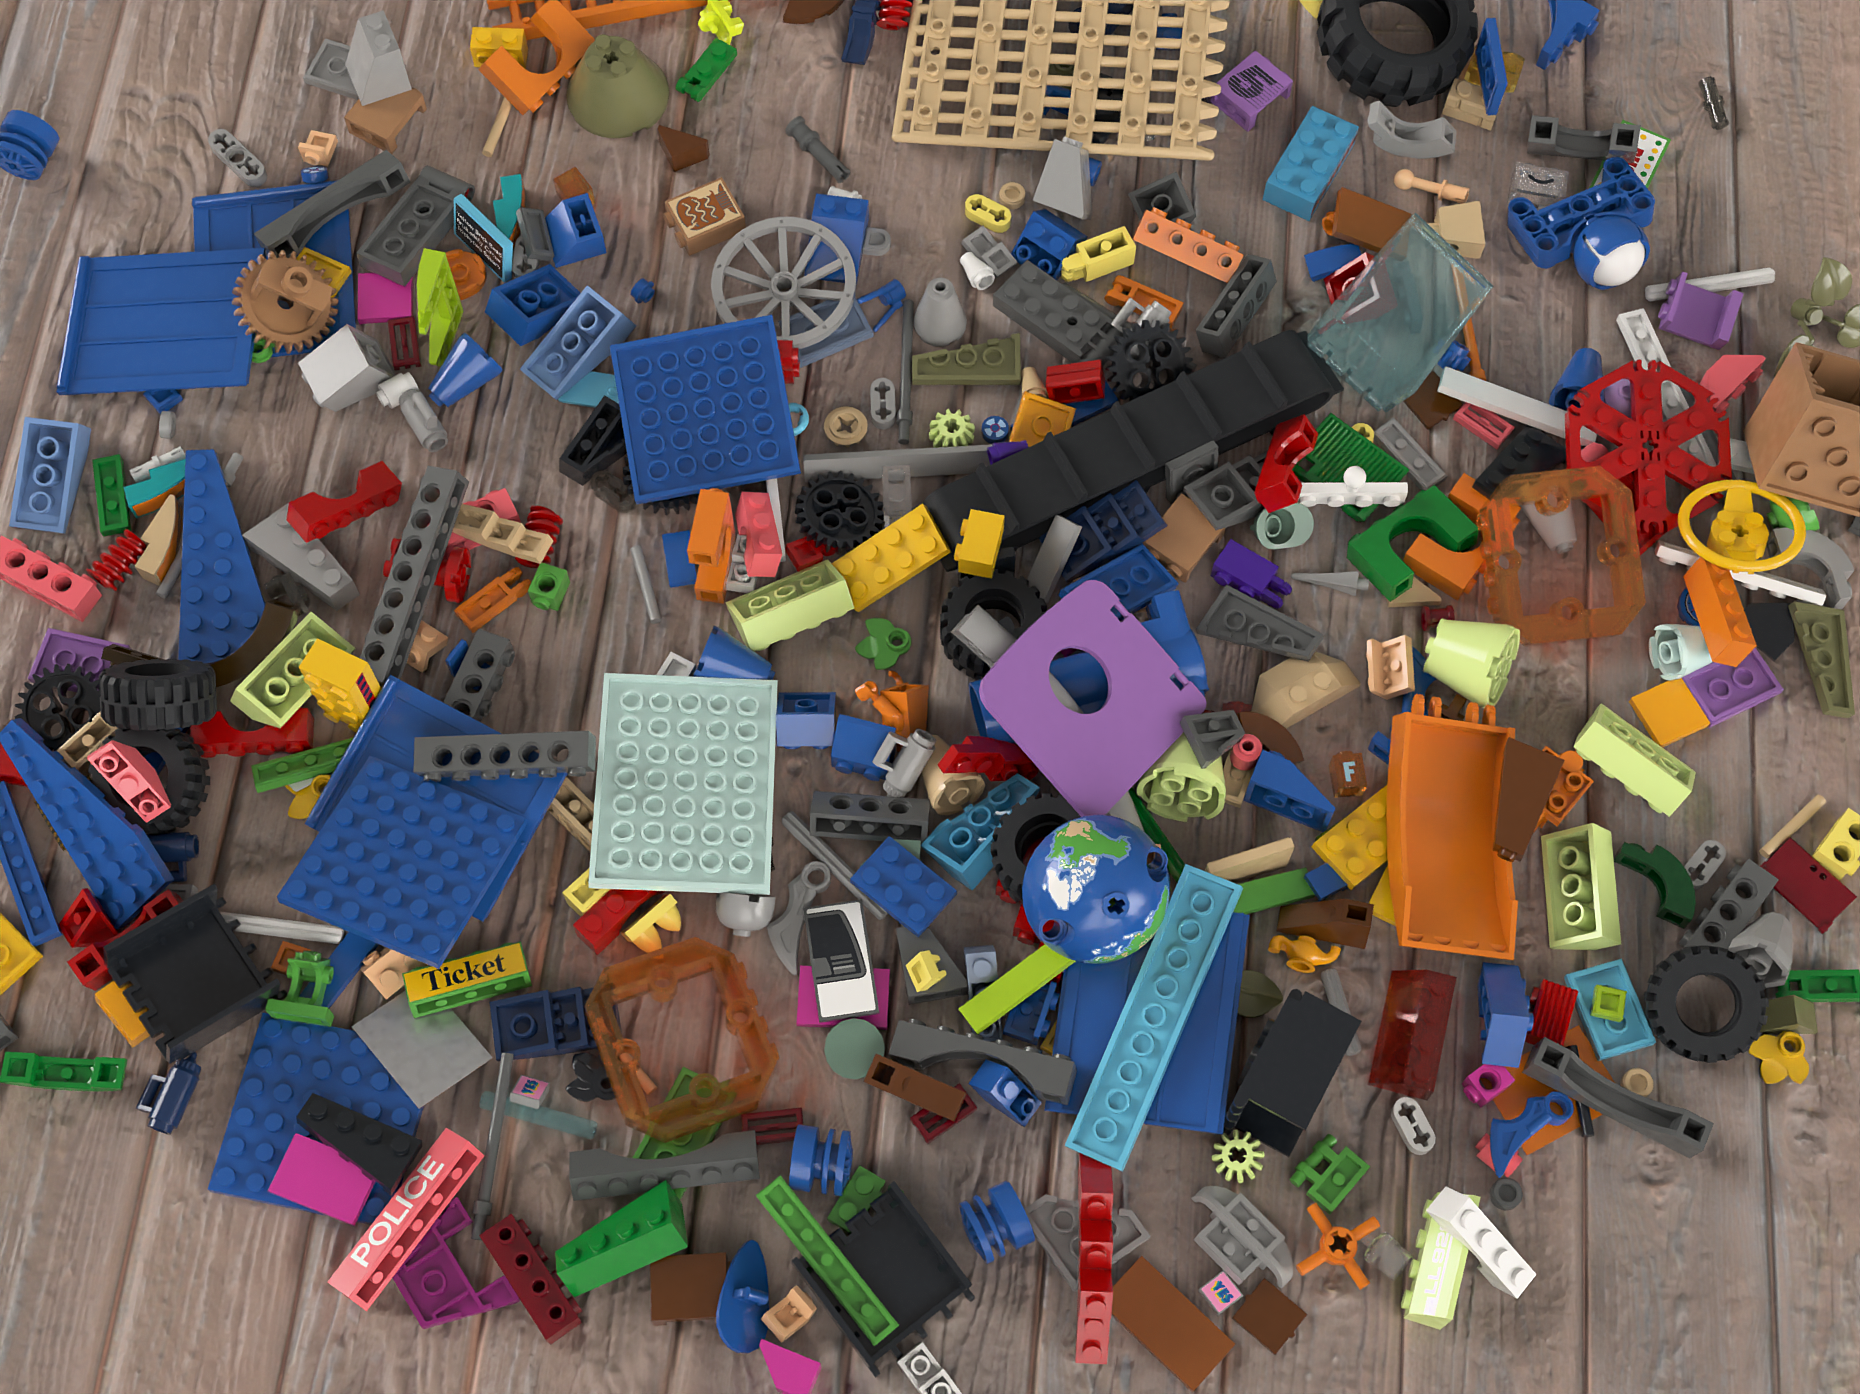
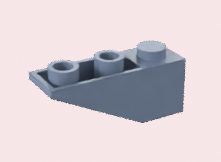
M993 945L963 947L968 984V1001L998 979L996 951ZM1001 1018L978 1035L982 1036L983 1040L989 1042L1003 1040ZM971 1027V1032L976 1034V1032Z

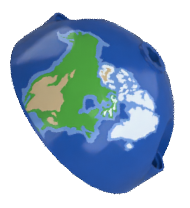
M1083 816L1057 827L1035 849L1024 874L1022 886L1023 906L1032 930L1051 950L1081 963H1109L1136 952L1157 932L1168 907L1170 877L1167 869V854L1157 847L1153 840L1138 826L1114 816ZM1155 852L1154 860L1147 864L1148 854ZM1111 898H1115L1113 900L1115 904L1112 907H1109L1111 905L1109 903V900ZM1049 920H1054L1053 928L1050 931L1043 932V925Z

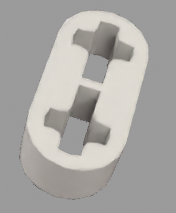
M1403 1097L1397 1100L1391 1109V1118L1410 1152L1416 1155L1428 1153L1433 1148L1436 1137L1422 1109L1412 1098ZM1402 1105L1405 1109H1412L1413 1112L1410 1115L1412 1124L1406 1116L1401 1117L1399 1115ZM1414 1128L1420 1137H1427L1428 1140L1424 1143L1425 1147L1421 1143H1414L1413 1140L1416 1138Z

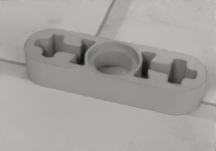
M217 129L209 135L208 143L212 152L245 184L250 187H259L266 182L267 173L263 164L230 132L224 129ZM219 141H221V142H223V143L226 142L228 148L225 149V147H224L221 143H218V142H219ZM236 154L244 155L243 160L240 162H232L231 158ZM250 167V169H251L254 173H258V174H257L256 176H255L254 174H249L247 168Z

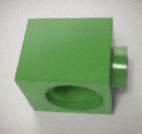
M542 562L539 564L528 589V594L534 606L542 610L552 609L558 611L570 584L567 570ZM548 586L554 587V588H553L551 591H549V592H543V591H542L545 587H548Z

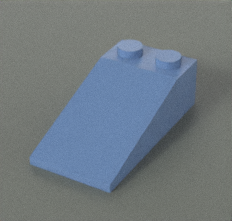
M587 285L520 370L554 399L558 400L611 355L610 345L623 343L637 325Z
M25 417L9 523L10 527L66 533L88 455L91 428L79 423Z

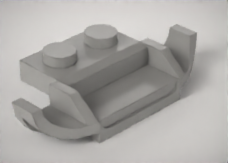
M1206 1186L1191 1198L1195 1203L1201 1202L1212 1211L1209 1215L1212 1221L1194 1238V1241L1238 1285L1258 1266L1262 1270L1268 1267L1275 1274L1277 1285L1281 1289L1291 1280L1293 1276V1263L1290 1251L1284 1241L1286 1237L1241 1192L1236 1194L1226 1188Z

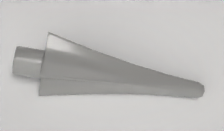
M1359 571L1292 573L1291 578L1294 580L1325 586L1356 596L1357 589L1368 590L1369 579L1358 578Z

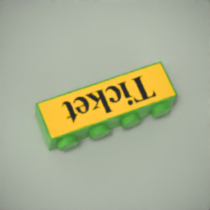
M521 941L505 943L498 948L486 951H475L468 956L457 959H446L440 969L432 966L416 967L409 972L402 973L408 1004L414 1018L532 986Z

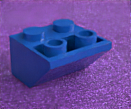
M588 193L562 200L545 217L555 256L553 261L556 268L607 253L603 234Z
M1047 209L1033 211L1011 254L1020 265L1029 260L1055 280H1058L1061 277L1063 259L1075 254L1076 244L1086 241L1088 236Z

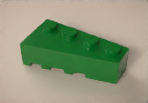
M667 1180L555 1251L557 1275L573 1297L688 1247L683 1206Z

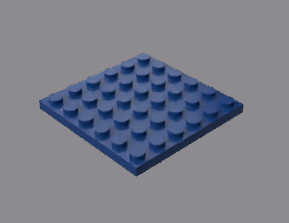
M773 315L610 345L634 498L637 505L700 493V489H723L801 474Z
M369 756L277 895V899L281 904L440 969L527 826V820L525 817L433 780L423 781V776Z
M262 1013L207 1190L227 1196L325 1215L268 1191L295 1133L322 1143L301 1127L296 1119V1116L311 1094H317L413 1137L416 1136L424 1106L419 1109L355 1031L333 1026L327 1027L274 1019L268 1013ZM403 1178L392 1195L385 1192L383 1186L375 1182L357 1222L372 1225L401 1187Z

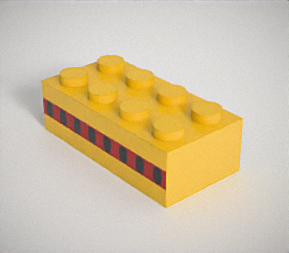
M317 638L298 667L304 676L303 680L309 685L311 694L316 697L317 704L323 709V715L335 723L342 721L348 724L352 731L357 732L381 691V687L368 662Z

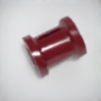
M1447 605L1445 608L1429 609L1428 606H1423L1421 609L1423 631L1437 628L1442 618L1455 620L1453 606Z

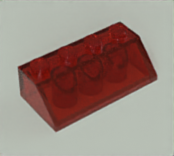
M1427 969L1391 971L1368 1085L1423 1100L1430 1098L1435 1089L1457 977Z

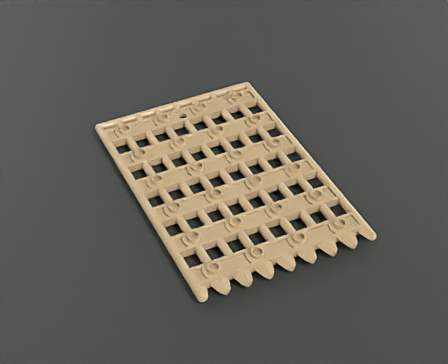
M913 0L892 131V140L894 142L1051 151L1054 141L1040 140L1041 129L1066 130V137L1082 142V148L1088 150L1089 154L1206 161L1214 158L1213 150L1199 146L1197 142L1214 139L1217 136L1215 128L1201 124L1200 120L1219 115V108L1203 102L1202 98L1221 93V86L1205 80L1204 76L1219 74L1223 71V64L1221 62L1206 58V55L1225 50L1224 41L1209 37L1208 35L1209 33L1227 29L1228 22L1212 16L1211 12L1229 8V0H1060L1082 2L1081 12L1057 11L1058 0H1031L1030 9L1006 8L1007 0H980V7L956 6L957 0H930L929 4H922L923 0ZM1109 3L1134 4L1133 14H1108ZM1160 6L1185 7L1184 18L1159 16ZM921 14L927 15L926 25H919ZM954 16L978 17L977 28L953 27ZM1005 19L1029 20L1028 30L1003 29ZM1055 21L1080 23L1079 33L1054 32ZM1106 24L1131 25L1130 36L1105 35ZM1157 28H1183L1182 39L1156 38ZM918 35L924 36L923 46H916ZM951 37L975 38L974 49L950 48ZM1002 40L1026 41L1025 52L1000 51ZM1052 44H1077L1076 55L1051 53ZM1104 45L1129 47L1128 57L1103 56ZM1155 48L1180 49L1179 60L1154 59ZM933 50L940 51L937 55L931 54ZM914 56L921 57L919 68L913 67ZM948 58L972 59L971 69H947ZM999 61L1023 62L1022 73L997 72ZM1050 64L1074 65L1073 76L1049 75ZM1101 67L1126 68L1125 79L1100 78ZM1153 69L1178 71L1177 82L1152 81ZM911 78H918L916 89H909ZM945 80L969 81L967 92L943 91ZM996 82L1020 84L1019 95L994 94ZM1047 85L1072 87L1071 97H1047ZM1099 88L1123 89V100L1097 99ZM1150 91L1176 92L1175 104L1149 102ZM908 99H914L913 111L906 110ZM942 101L966 102L964 114L940 112ZM993 104L1017 105L1016 117L991 115ZM1044 107L1069 108L1068 120L1043 118ZM1096 110L1121 111L1120 123L1095 121ZM1148 113L1173 114L1172 126L1147 124ZM904 121H911L910 132H903ZM938 123L963 124L961 135L937 134ZM990 126L1014 127L1013 139L988 137ZM1093 132L1119 133L1117 145L1092 143ZM1145 135L1171 136L1170 148L1144 146Z

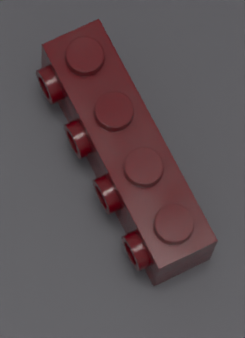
M510 1214L479 1236L540 1332L551 1345L582 1323L578 1316L582 1309L573 1296L566 1298L561 1288L565 1284L557 1275L556 1269L551 1273L544 1264L549 1258L539 1244L534 1247L531 1244L528 1236L532 1232L523 1218L517 1221Z

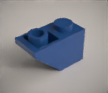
M989 1060L983 1062L968 1083L986 1102L1023 1127L1027 1125L1042 1103L1008 1067Z

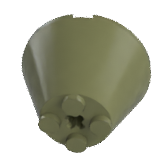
M602 34L597 36L595 41L588 47L567 85L566 99L568 108L575 121L583 129L601 137L626 138L633 136L632 133L645 127L649 129L657 123L667 108L669 87L662 69L640 51L632 41L618 36Z

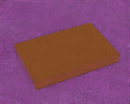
M1342 187L1337 192L1332 236L1402 262L1407 254L1411 213Z

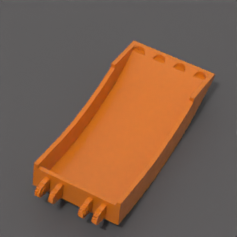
M1416 694L1412 700L1411 712H1404L1392 717L1388 766L1387 858L1390 892L1399 946L1514 960L1518 900H1515L1512 862L1500 858L1497 855L1498 852L1493 851L1503 750L1508 737L1515 739L1516 728L1495 726L1496 709L1494 705H1485L1482 724H1478L1479 704L1470 702L1467 705L1465 721L1441 718L1442 701L1440 697L1434 696L1431 697L1429 702L1428 716H1424V696Z

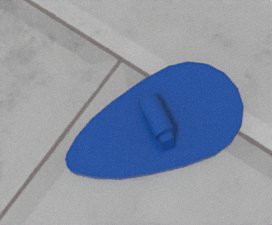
M755 1240L745 1242L734 1256L723 1283L716 1311V1326L720 1338L728 1348L736 1353H750L758 1349L761 1339L765 1340L768 1327L761 1320L764 1313L769 1310L767 1269L760 1246Z

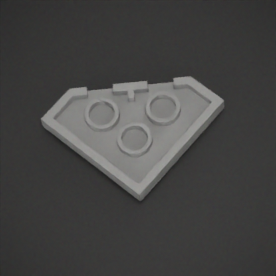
M1045 1194L1024 1210L1036 1239L1073 1292L1078 1290L1079 1201L1060 1199L1057 1196ZM1112 1208L1113 1265L1150 1239L1151 1236L1132 1210Z

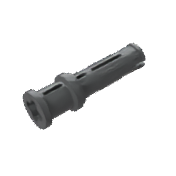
M798 116L790 121L785 129V133L789 137H793L800 144V149L810 152L838 183H842L843 179L846 180L851 173L850 170L820 141L819 133L812 131L805 124V119L802 116Z

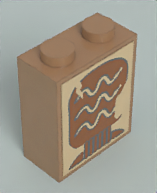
M722 177L665 201L666 213H663L665 222L669 228H674L676 231L674 233L675 239L679 247H685L689 256L726 241L746 228L745 216Z

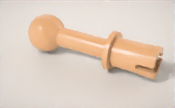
M1401 169L1394 176V184L1399 189L1407 190L1413 187L1438 194V200L1440 201L1447 199L1462 204L1467 202L1469 196V188L1450 184L1445 179L1442 184L1417 178L1408 169Z

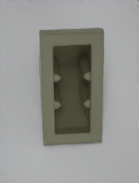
M1796 995L1769 1000V1007H1766L1765 1016H1768L1766 1025H1762L1760 1030L1762 1034H1780L1784 1031H1792L1797 1034L1818 1033L1814 1003Z

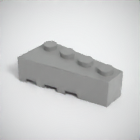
M289 503L242 535L251 551L265 558L272 566L282 570L292 580L306 587L309 592L336 611L360 595L352 578L323 543L317 538L306 543L286 519Z

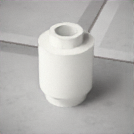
M409 372L405 374L399 373L379 384V391L376 392V395L384 407L388 405L393 409L399 405V397L404 392L412 389L419 391V388Z

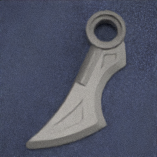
M818 861L808 863L803 868L802 873L788 884L790 898L786 911L777 920L767 925L771 943L778 957L792 975H797L799 941L805 923L803 908L811 907L815 895L827 890L831 884L829 868L826 864ZM815 870L821 871L825 875L823 882L817 885L810 883L808 880L809 874Z

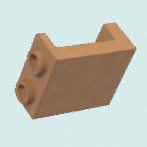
M411 88L412 90L364 106L361 105L358 99L344 117L350 134L383 151L387 150L393 154L397 149L395 141L397 134L417 110L421 113L427 110L424 96L419 90Z
M1181 493L1162 516L1168 526L1143 542V545L1176 580L1180 579L1186 583L1191 571L1215 542L1218 544L1223 538L1226 528L1215 530L1193 501Z

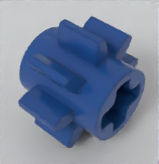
M1452 340L1449 345L1444 342L1436 353V356L1440 357L1437 364L1442 369L1447 366L1463 372L1471 358L1467 357L1470 350L1455 340Z

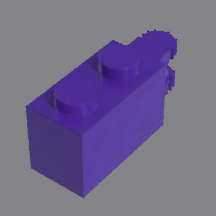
M1232 539L1229 540L1213 564L1210 576L1223 587L1228 585L1274 608H1281L1284 603L1283 599L1269 591V588L1286 596L1292 592V587L1276 576L1279 566Z

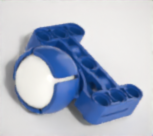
M1611 157L1603 164L1601 184L1545 208L1537 210L1529 199L1524 197L1514 198L1508 206L1507 226L1537 267L1551 268L1555 264L1569 259L1570 253H1573L1574 266L1584 282L1597 289H1610L1632 279L1647 261L1650 245L1642 228L1650 225L1653 220L1655 199L1623 158Z

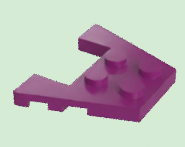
M458 1197L449 1203L447 1210L440 1218L436 1219L431 1229L392 1277L423 1329L509 1306L521 1301L505 1275L477 1293L446 1243L448 1238L473 1223Z

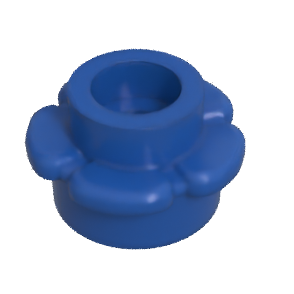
M644 278L640 279L632 288L631 296L635 298L638 304L642 301L644 303L649 302L655 294V290L652 288L654 283L652 281L648 282Z

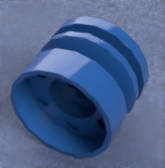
M21 110L9 111L0 126V167L6 172L23 179H40L44 168L47 166V158L52 156L59 143L60 137L58 133L47 122L31 113Z
M798 1124L792 1150L789 1187L792 1190L810 1192L814 1180L821 1179L822 1194H827L830 1181H835L834 1195L843 1196L844 1187L850 1178L853 1159L851 1131L843 1130L840 1144L835 1143L836 1129H830L826 1142L820 1141L819 1127Z
M1007 1180L988 1189L990 1205L986 1206L978 1195L973 1196L975 1212L966 1200L959 1203L964 1231L972 1247L980 1254L986 1264L994 1261L991 1246L994 1247L1000 1257L1006 1255L1003 1243L1005 1239H1008L1016 1250L1035 1241V1235L1028 1216L1016 1192Z

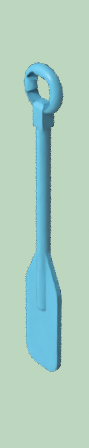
M591 371L563 394L558 401L596 408L605 395L619 404L615 376ZM789 403L790 412H801L803 414L799 418V426L793 429L794 436L806 429L809 423V414L802 405Z

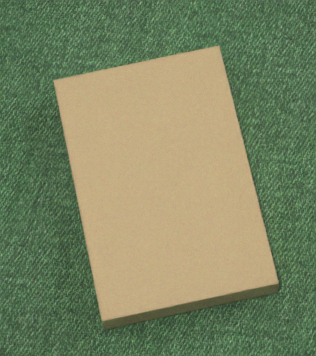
M1287 837L1209 862L1205 872L1236 883L1286 867L1295 846L1292 839Z

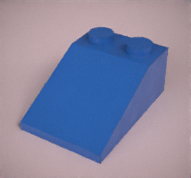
M816 193L811 221L831 230L845 244L855 266L857 283L864 238L869 222V200ZM820 242L805 267L804 276L839 259L824 242ZM841 268L819 280L845 283L844 269Z
M548 264L493 288L485 313L517 344L523 346L540 338L554 327L581 293L551 264Z
M1262 750L1243 801L1325 833L1336 808L1290 760L1285 759L1278 752Z

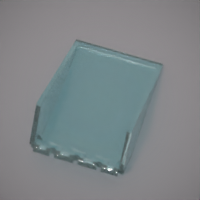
M1415 212L1327 309L1307 335V340L1309 341L1307 346L1320 358L1327 354L1328 357L1325 360L1327 365L1340 377L1346 372L1348 375L1345 381L1360 395L1366 391L1367 395L1364 399L1377 411L1382 409L1388 412L1417 391L1491 291L1493 285Z

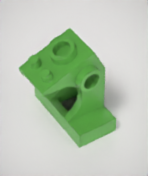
M316 951L295 952V957L288 958L287 960L289 963L287 978L292 979L289 993L283 1001L268 999L266 1012L274 1019L332 1027L334 1015L328 1007H322L326 986L331 984L334 974V968L330 966L331 959L321 958L322 953ZM303 981L315 983L311 999L299 997Z

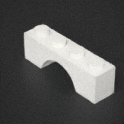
M1445 1186L1426 1210L1444 1231L1456 1238L1480 1261L1477 1269L1494 1287L1518 1299L1536 1276L1531 1267L1469 1197Z

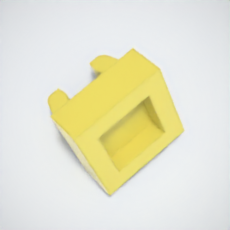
M930 950L919 952L906 964L917 992L928 990L947 975L945 970L938 971L936 963L941 959L938 955H932Z

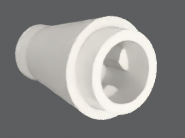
M972 252L962 255L960 263L964 267L971 286L978 290L990 287L995 279L993 269L977 258Z

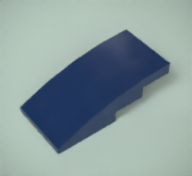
M1137 480L1113 496L1109 493L1088 509L1083 506L1066 518L1082 526V529L1061 575L1067 583L1130 551L1168 526ZM1048 532L1039 537L1042 544Z
M613 983L588 989L575 987L556 992L543 990L489 1002L497 1061H501L502 1053L514 1054L513 1060L594 1050L614 1043L623 1044L616 987ZM597 1021L602 1022L613 1037L601 1039L596 1030L592 1029V1026Z

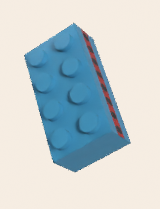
M1311 106L1268 178L1262 200L1310 221L1352 150L1359 126Z

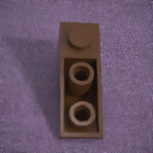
M1344 898L1281 906L1276 931L1296 936H1309L1316 940L1365 949L1371 929L1374 904Z
M875 1054L864 1079L865 1083L954 1122L967 1094L879 1054Z

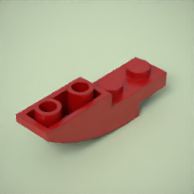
M967 736L961 744H952L938 763V767L943 773H985L990 781H1007L1017 773L1027 780H1031L1038 774L1039 769L1018 745L981 736Z

